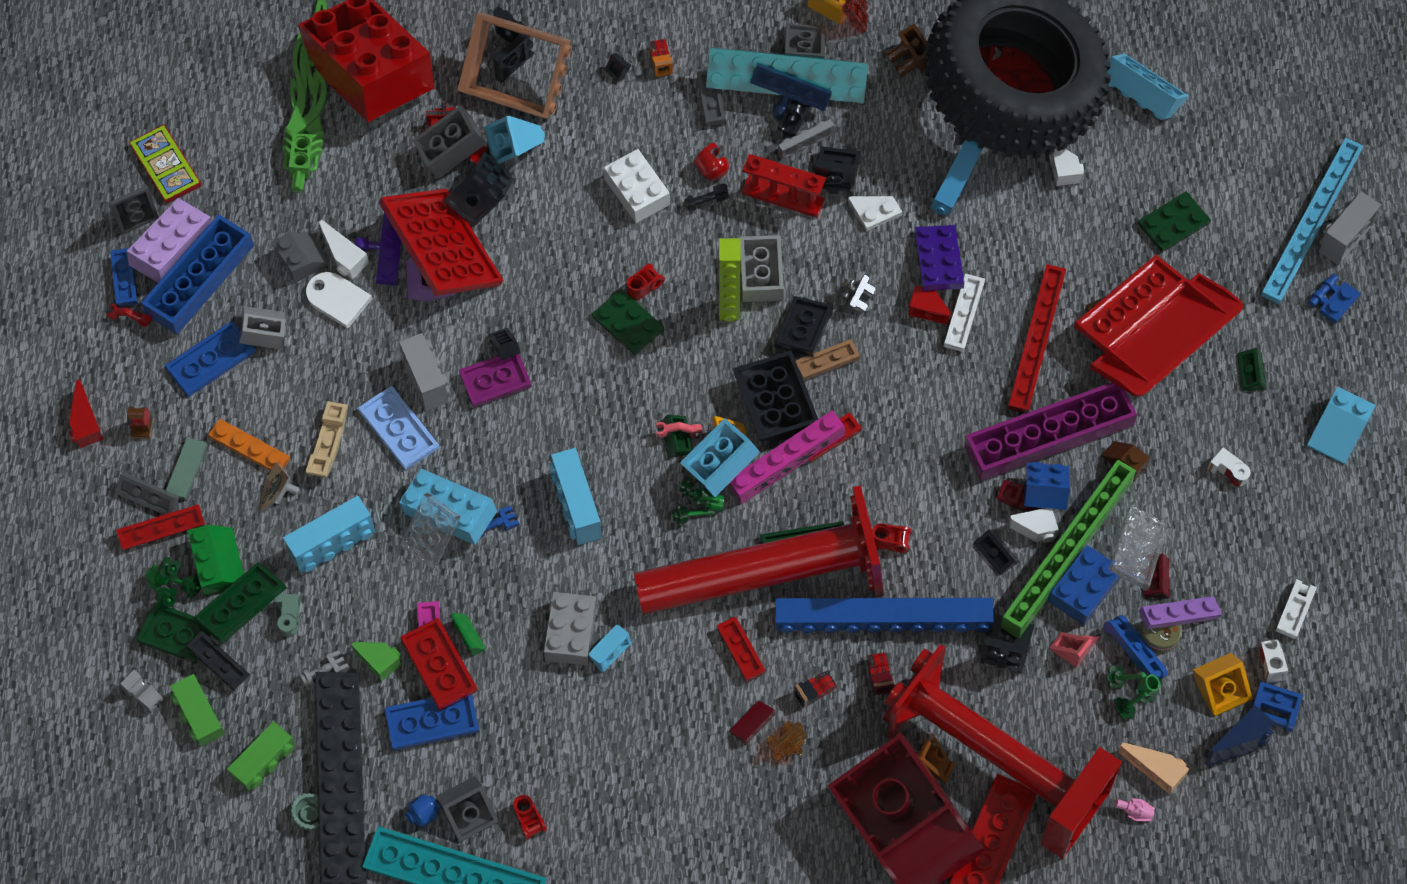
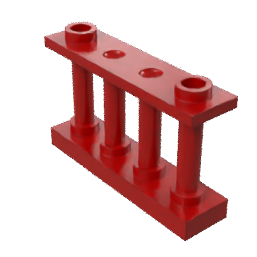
M752 154L748 155L742 172L750 175H748L743 187V195L809 216L819 217L825 202V198L820 197V193L826 177Z

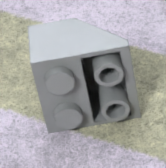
M243 306L239 343L281 349L285 332V312Z

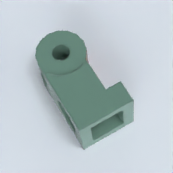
M279 594L276 602L282 610L277 625L283 636L292 637L297 633L299 627L301 599L299 594Z

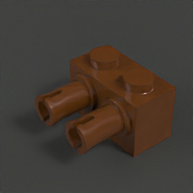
M914 23L898 33L901 40L900 44L885 52L891 63L906 53L910 55V58L895 66L901 77L915 68H919L922 73L927 68L924 58L926 47L929 43Z

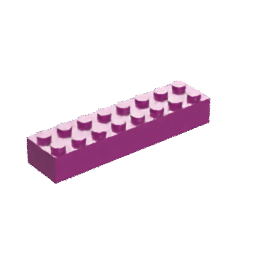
M1111 382L970 433L965 436L964 448L980 481L1025 466L1027 463L1036 462L1132 427L1135 424L1137 413L1126 391Z

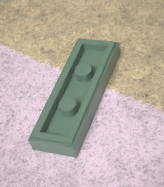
M186 438L166 491L180 496L179 499L187 500L207 449V442Z

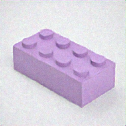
M177 198L127 250L129 265L159 283L210 225L211 217Z

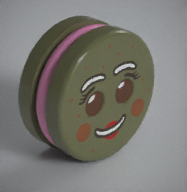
M1143 622L1140 629V636L1151 650L1156 653H1167L1173 650L1179 643L1182 635L1181 625L1147 630Z

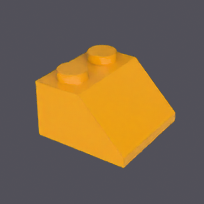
M1232 653L1193 669L1197 688L1213 716L1253 699L1243 662Z

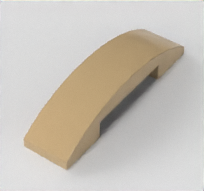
M327 401L322 417L323 424L314 453L310 456L306 474L320 477L328 476L339 448L348 405Z

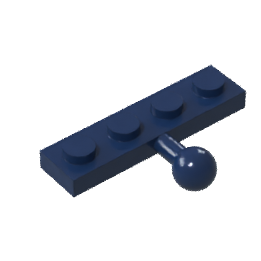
M757 63L750 80L751 84L783 95L781 102L773 108V114L777 119H782L790 99L825 111L832 94L830 90Z

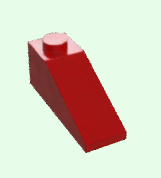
M79 379L75 383L69 421L72 430L68 432L72 442H77L79 448H83L104 439Z

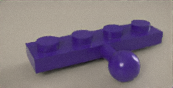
M384 213L381 241H369L366 237L360 236L355 239L354 244L364 252L368 249L379 250L376 284L397 285L401 239Z

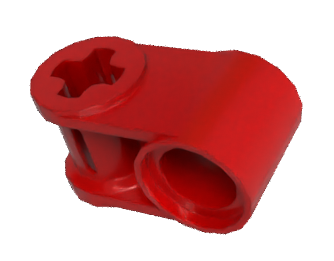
M649 263L628 278L627 294L635 301L640 300L653 290L659 288L664 283L665 277L659 275L654 269V265Z
M878 523L873 527L872 532L876 548L899 553L910 551L908 544L909 536L912 535L911 528ZM876 534H883L885 538L880 539Z
M527 795L516 797L513 802L514 813L526 840H530L531 836L541 831L546 832V825L532 799ZM525 803L530 807L526 811H520L518 806Z

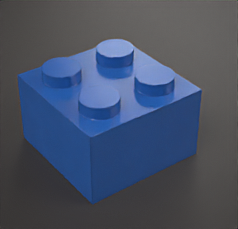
M1040 462L1027 463L1024 480V506L1067 510L1070 492L1069 466L1062 464L1049 465Z

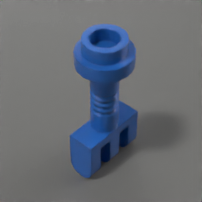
M512 506L499 509V517L491 520L485 531L504 525L506 531L519 526L518 520L510 522L517 518L515 513H511L513 512Z

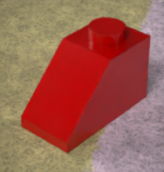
M915 285L908 315L948 325L950 311L936 290L923 291L922 286Z

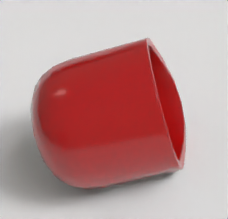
M714 142L706 146L693 161L702 175L710 181H717L723 178L729 170L727 158H716L720 148Z

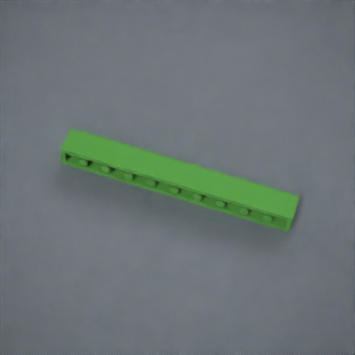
M1120 460L1116 461L1004 614L1001 624L1002 629L1018 639L1021 637L1050 597L1052 590L1131 486L1136 473L1135 469Z

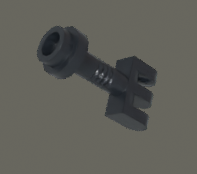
M722 183L713 186L712 192L695 198L692 195H688V198L684 199L687 209L694 211L696 210V205L716 199V202L727 200L729 198L727 184Z

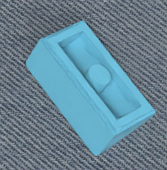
M615 625L589 652V657L602 673L630 646L631 639L629 633L619 625Z

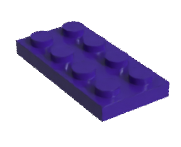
M955 225L915 227L923 291L964 289V277Z

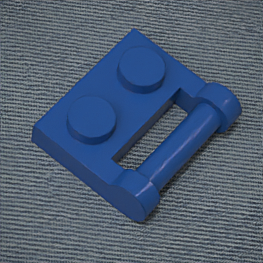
M1261 681L1253 706L1256 705L1259 709L1260 706L1290 715L1289 720L1265 713L1275 722L1274 725L1286 728V731L1292 732L1303 694Z

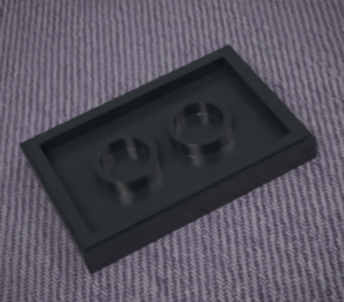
M794 296L774 342V347L814 357L834 310L833 305Z

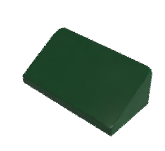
M1258 348L1237 353L1242 391L1267 390L1262 352Z
M668 414L661 420L665 424L676 422L687 424L686 416ZM674 431L669 432L664 437L668 458L688 455L692 451L689 433Z

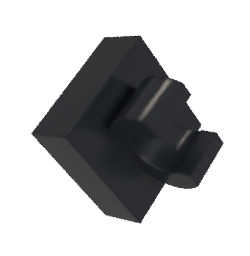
M614 53L611 54L604 70L617 81H621L629 71L631 64L626 62L625 58Z

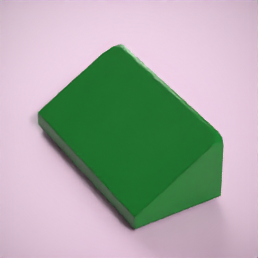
M452 613V623L470 655L475 656L485 651L486 647L469 617L465 614Z

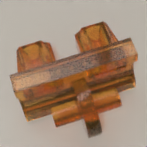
M790 721L785 722L781 727L783 735L780 738L774 734L766 739V743L777 762H780L786 755L789 757L795 753L800 756L803 753L801 746L805 743L804 740L807 738V735L799 721L796 724Z

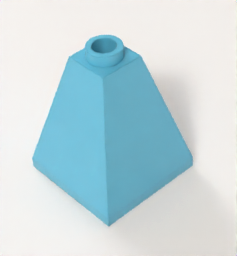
M506 116L484 126L490 153L497 160L498 164L543 143L545 139V133L541 126L511 116Z

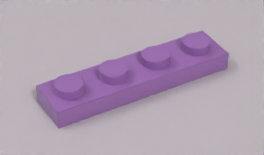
M1214 596L1143 606L1139 610L1147 630L1219 619L1222 615Z

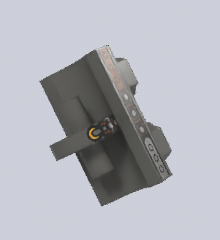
M864 275L861 280H858L855 287V281L850 280L849 283H841L839 288L843 293L841 297L846 300L850 296L843 309L845 313L853 311L861 315L866 310L868 304L859 298L862 295L870 299L876 290L874 286L868 283V276Z

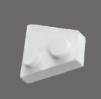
M851 196L848 198V202L866 231L902 216V210L893 196Z

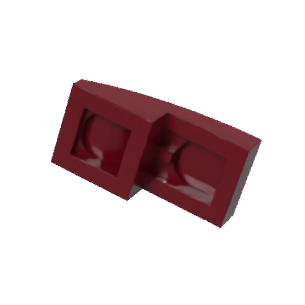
M1003 480L997 497L998 501L1025 512L1041 509L1024 506V485Z

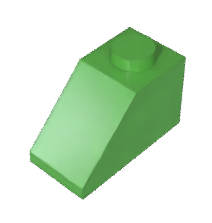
M354 642L351 644L353 652L381 682L401 666V655L393 646L390 648L386 643Z

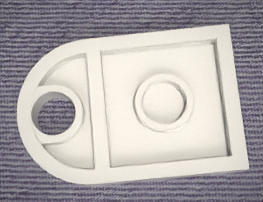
M324 272L314 276L306 288L307 298L311 306L347 329L372 300V295L332 272ZM318 283L325 285L322 290H315L314 286Z

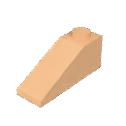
M1124 742L1120 745L1118 751L1120 755L1169 795L1181 783L1189 771V768H1187L1186 763L1182 759L1175 758L1170 754Z

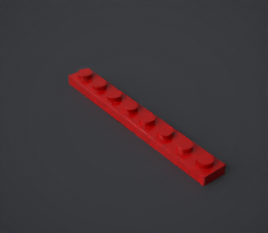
M1046 264L1008 409L1023 413L1029 412L1064 281L1065 268Z

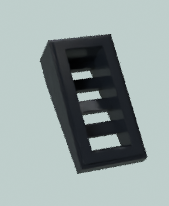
M508 328L488 334L501 360L520 354L518 342Z

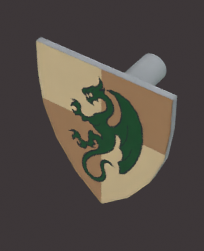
M275 462L266 480L260 500L259 512L265 511L274 503L279 504L286 491L294 495L299 491V487L288 483L290 477L278 462Z

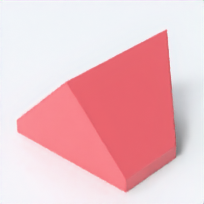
M1061 632L1049 649L1077 668L1100 636H1078Z

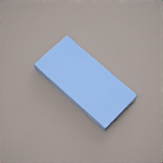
M392 385L357 408L405 471L440 448L439 444Z

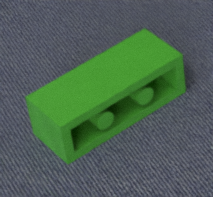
M194 674L170 685L173 691L170 697L175 706L180 705L182 711L179 714L184 724L189 722L192 729L188 730L193 742L198 741L202 747L225 735Z
M273 721L227 768L230 776L248 792L253 788H258L263 782V777L268 772L272 773L284 756L287 757L292 753L295 745L294 740Z

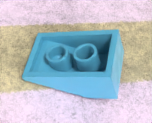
M1337 387L1307 447L1345 465L1376 405Z

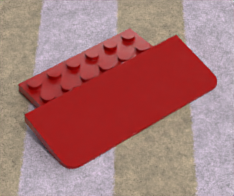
M1155 255L1077 320L1074 327L1105 352L1091 364L1090 369L1134 396H1143L1237 316L1243 309V303L1229 290L1200 273L1189 281L1158 255Z

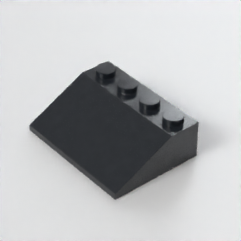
M792 350L732 368L760 442L790 439L818 420Z

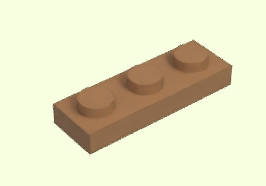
M852 339L818 351L814 357L806 356L796 360L803 381L857 361L860 359V354Z

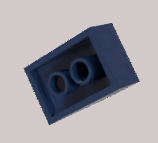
M1254 705L1210 750L1205 765L1212 766L1253 753L1258 747L1263 749L1274 733L1272 728L1275 722Z

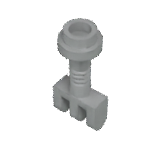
M337 650L326 656L327 664L311 672L305 669L299 677L304 686L308 685L310 687L314 685L315 672H347L350 667L348 664H345L344 657H341V652Z

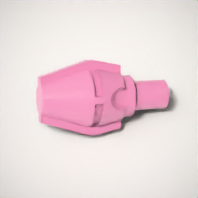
M1132 798L1131 801L1128 800L1126 802L1117 799L1115 802V807L1124 810L1128 814V818L1134 821H1152L1155 808L1144 800Z

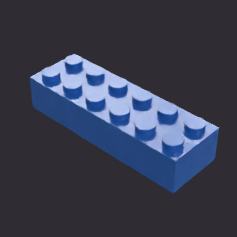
M218 214L141 302L145 314L150 315L153 320L178 335L254 247L251 234Z

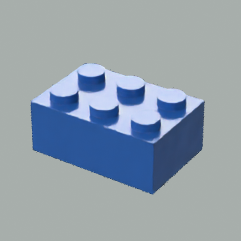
M1086 545L1052 590L1049 603L1085 626L1120 579L1123 568Z

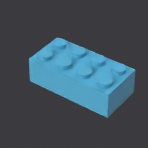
M576 447L552 454V463H549L550 476L553 484L556 485V494L559 503H562V512L565 521H568L571 539H576L577 545L601 539V522Z
M420 469L399 501L406 515L474 545L477 544L497 512L491 498L424 469Z
M356 496L286 535L283 539L289 556L302 574L305 571L310 572L323 561L332 560L335 554L342 550L347 551L351 549L358 541L369 539L375 532L369 511L360 497Z

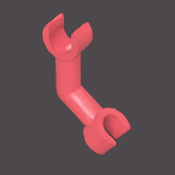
M658 422L655 424L657 429L664 428L663 431L656 433L659 438L666 437L669 432L674 431L689 433V436L692 438L697 437L696 433L703 434L702 425L700 424L689 425L682 422L671 424Z

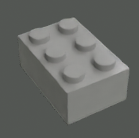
M1362 191L1357 197H1351L1345 211L1342 209L1335 217L1336 221L1334 224L1329 223L1323 231L1325 235L1319 242L1321 244L1319 252L1337 265L1341 264L1374 225L1381 204Z
M781 235L740 237L742 302L783 301L784 284Z
M423 333L400 341L403 361L425 411L448 403V395L450 394L449 383L445 373L441 372L438 357L433 354L430 339L426 340Z
M553 592L544 649L545 661L588 666L597 610L596 596Z

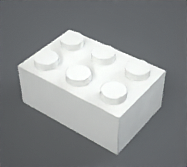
M639 149L604 167L605 181L635 223L670 205L669 191Z

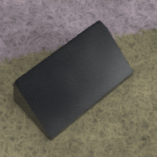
M988 529L973 543L1000 575L1020 562L994 530Z

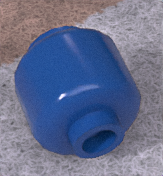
M421 794L407 803L405 816L410 824L415 823L419 827H424L438 817L440 808L432 795Z

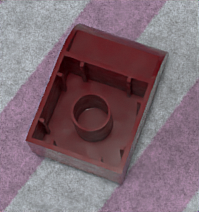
M901 733L827 785L896 884H941L986 851L911 743Z

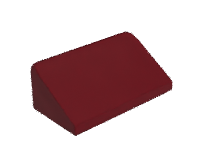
M1163 553L1143 557L1144 597L1170 598L1169 558Z
M758 700L729 732L746 746L775 716V710Z

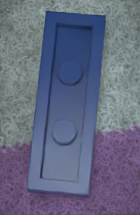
M129 248L110 251L117 307L138 305L134 268L128 263L127 250Z

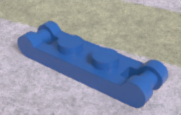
M1119 615L1114 620H1108L1104 623V630L1108 634L1113 635L1141 672H1144L1146 676L1153 674L1158 679L1167 676L1168 671L1125 616Z

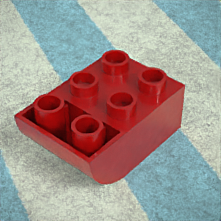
M346 0L327 10L317 11L311 18L298 24L306 51L320 75L367 122L435 89L430 52L374 0Z

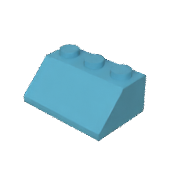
M724 418L680 463L708 492L716 497L760 452L743 433Z

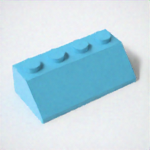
M1125 53L1112 56L1109 60L1110 69L1107 71L1111 75L1109 86L1118 88L1123 96L1133 98L1137 101L1136 104L1143 109L1148 108L1153 112L1152 115L1160 120L1171 118L1189 97V95Z

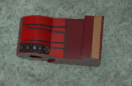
M885 652L867 655L868 673L873 696L891 693L894 688V682L889 671Z

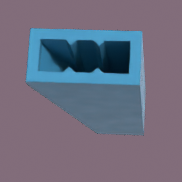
M973 140L970 142L964 141L930 207L936 213L950 215L983 149L978 148L979 143Z

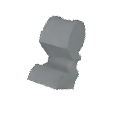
M135 669L120 683L122 690L129 696H133L135 701L139 702L149 712H152L164 700L152 685L144 684L142 677Z

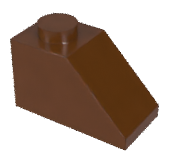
M1114 441L1101 455L1113 466L1117 460H1120L1135 469L1136 473L1133 482L1147 469L1150 457L1135 445Z

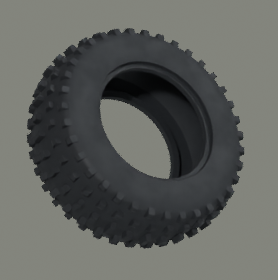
M957 0L955 3L952 2L948 6L947 12L940 14L938 18L940 22L935 21L931 29L933 34H930L927 40L929 44H927L924 63L927 65L924 74L929 77L926 85L932 91L929 96L931 100L937 103L935 106L937 112L945 115L943 120L954 125L953 130L956 133L962 132L966 135V141L970 142L973 140L979 143L978 148L983 149L985 146L992 149V154L997 155L998 152H1002L1008 158H1011L1013 155H1019L1020 159H1026L1027 155L1039 158L1043 153L1049 156L1055 152V149L1061 151L1067 148V144H1074L1078 141L1079 135L1084 136L1089 129L1088 126L1093 127L1098 120L1095 116L1099 117L1104 109L1102 106L1107 100L1106 95L1109 92L1111 75L1107 73L1110 69V62H1106L1109 54L1108 50L1103 49L1105 41L1097 36L1099 33L1098 28L1092 27L1089 24L1091 19L1088 15L1083 17L1079 13L1081 9L1078 6L1072 7L1068 4L1069 0ZM989 46H1006L1028 54L1047 71L1055 91L1029 93L1010 87L999 80L988 69L979 49Z

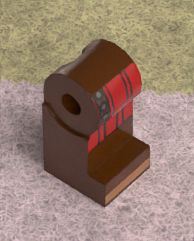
M129 406L127 423L131 428V438L150 439L153 418L148 408Z

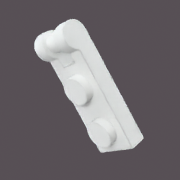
M1298 579L1295 581L1276 628V632L1296 639L1317 588L1313 585L1307 586L1302 584L1303 581ZM1298 592L1306 594V597L1299 595Z

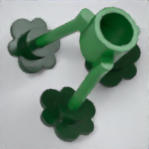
M1111 665L1106 675L1110 689H1121L1126 679H1139L1137 689L1135 690L1136 698L1130 702L1127 698L1117 697L1115 699L1116 705L1114 708L1119 712V716L1124 720L1127 718L1132 719L1135 712L1133 705L1138 701L1144 704L1149 701L1154 702L1159 694L1161 683L1158 677L1153 674L1148 676L1144 672L1140 674H1125L1122 672L1121 666Z

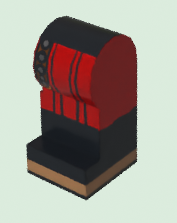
M824 671L804 683L800 682L795 685L793 694L804 709L834 691L837 685L829 672Z

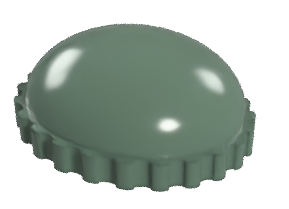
M314 793L299 795L291 806V817L301 829L304 828V830L311 831L318 828V795Z

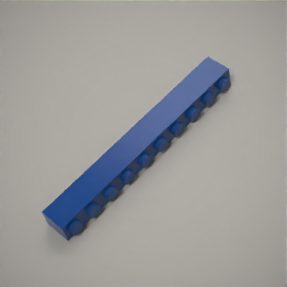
M776 598V630H780L783 633H791L793 631H803L805 633L824 631L834 633L837 630H845L849 633H855L858 630H867L870 633H877L880 630H889L893 633H898L902 630H911V632L915 633L924 630H932L937 633L944 632L945 630H954L960 633L967 630L987 632L993 630L994 623L993 598Z

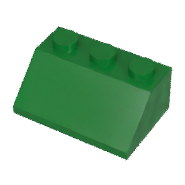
M205 525L187 530L200 585L205 596L223 592L244 574L232 527Z

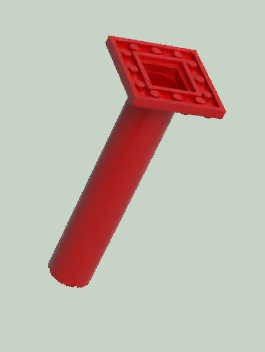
M861 485L852 487L853 495L850 496L852 509L851 524L634 572L643 615L860 566L861 572H866L869 590H874L875 597L884 596L880 561Z

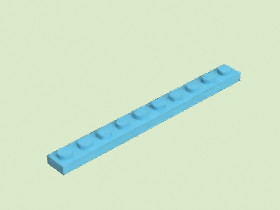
M1348 138L1344 139L1261 294L1262 297L1277 304L1281 303L1364 147L1363 145Z

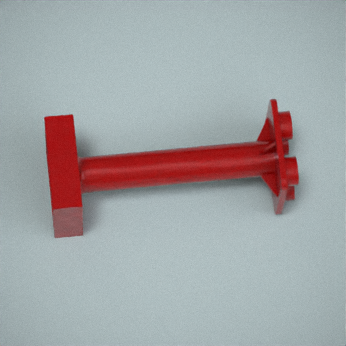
M941 644L934 653L923 649L910 669L914 674L908 683V687L899 682L886 699L885 705L889 708L884 714L883 720L889 723L887 737L893 739L909 719L921 715L1054 805L1056 808L1049 816L1041 845L1061 859H1064L1112 791L1122 761L1099 747L1077 779L1072 778L940 689V675L946 647Z

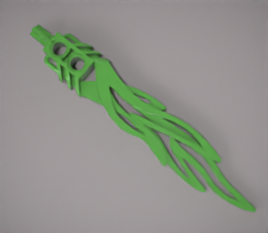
M326 0L317 1L315 13L322 8L327 10ZM300 32L293 53L295 79L291 78L290 82L291 104L294 112L287 127L284 129L285 137L283 138L284 145L282 146L284 154L283 167L289 170L290 178H293L291 190L296 191V193L304 190L305 179H310L311 172L316 171L318 159L322 155L324 131L321 128L320 117L327 102L325 80L317 69H315L312 78L310 68L314 64L308 58ZM299 54H300V74H299V70H298V58H299ZM309 85L310 97L312 99V105L308 114L305 116L307 87ZM321 86V95L319 102L317 103V97ZM294 92H296V93L298 94V95H297V102H296V99H295Z

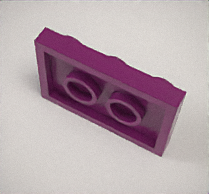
M519 354L504 360L496 356L459 369V374L473 408L532 387Z

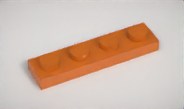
M222 419L218 420L208 434L210 439L269 471L272 470L275 462H278L284 469L290 461L289 455Z

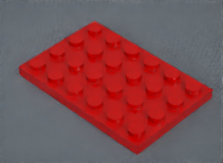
M448 189L381 197L378 202L434 296L501 286L504 281L469 223L444 201L445 197L449 194Z

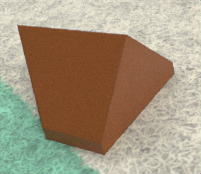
M932 733L925 741L919 756L934 778L946 783L955 763L949 760L934 733Z

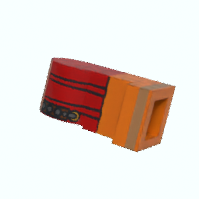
M666 40L649 41L655 77L673 74V62L669 55ZM667 67L666 70H658V68Z

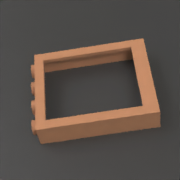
M486 13L476 14L457 91L545 119L549 118L551 115H554L557 108L555 100L562 89L560 81L561 77H564L567 65H565L566 58L571 54V40ZM491 24L560 46L545 106L476 85Z

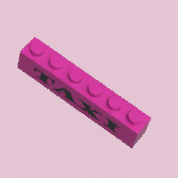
M833 410L743 469L729 483L731 491L741 504L745 503L808 461L809 458L846 435L845 426Z

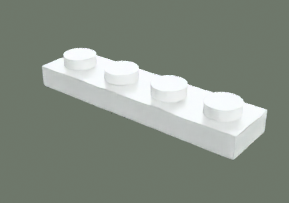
M965 273L964 289L960 290L944 347L964 352L985 278Z

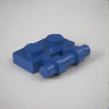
M1332 274L1322 282L1319 290L1313 292L1312 298L1308 303L1312 307H1315L1317 303L1322 305L1319 313L1336 324L1360 297L1361 293L1346 282H1343L1340 287L1337 286L1336 282L1339 277L1336 274ZM1328 291L1333 293L1329 299L1325 297Z

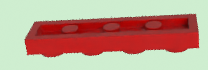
M197 504L116 529L122 550H126L203 526L205 522L200 506Z

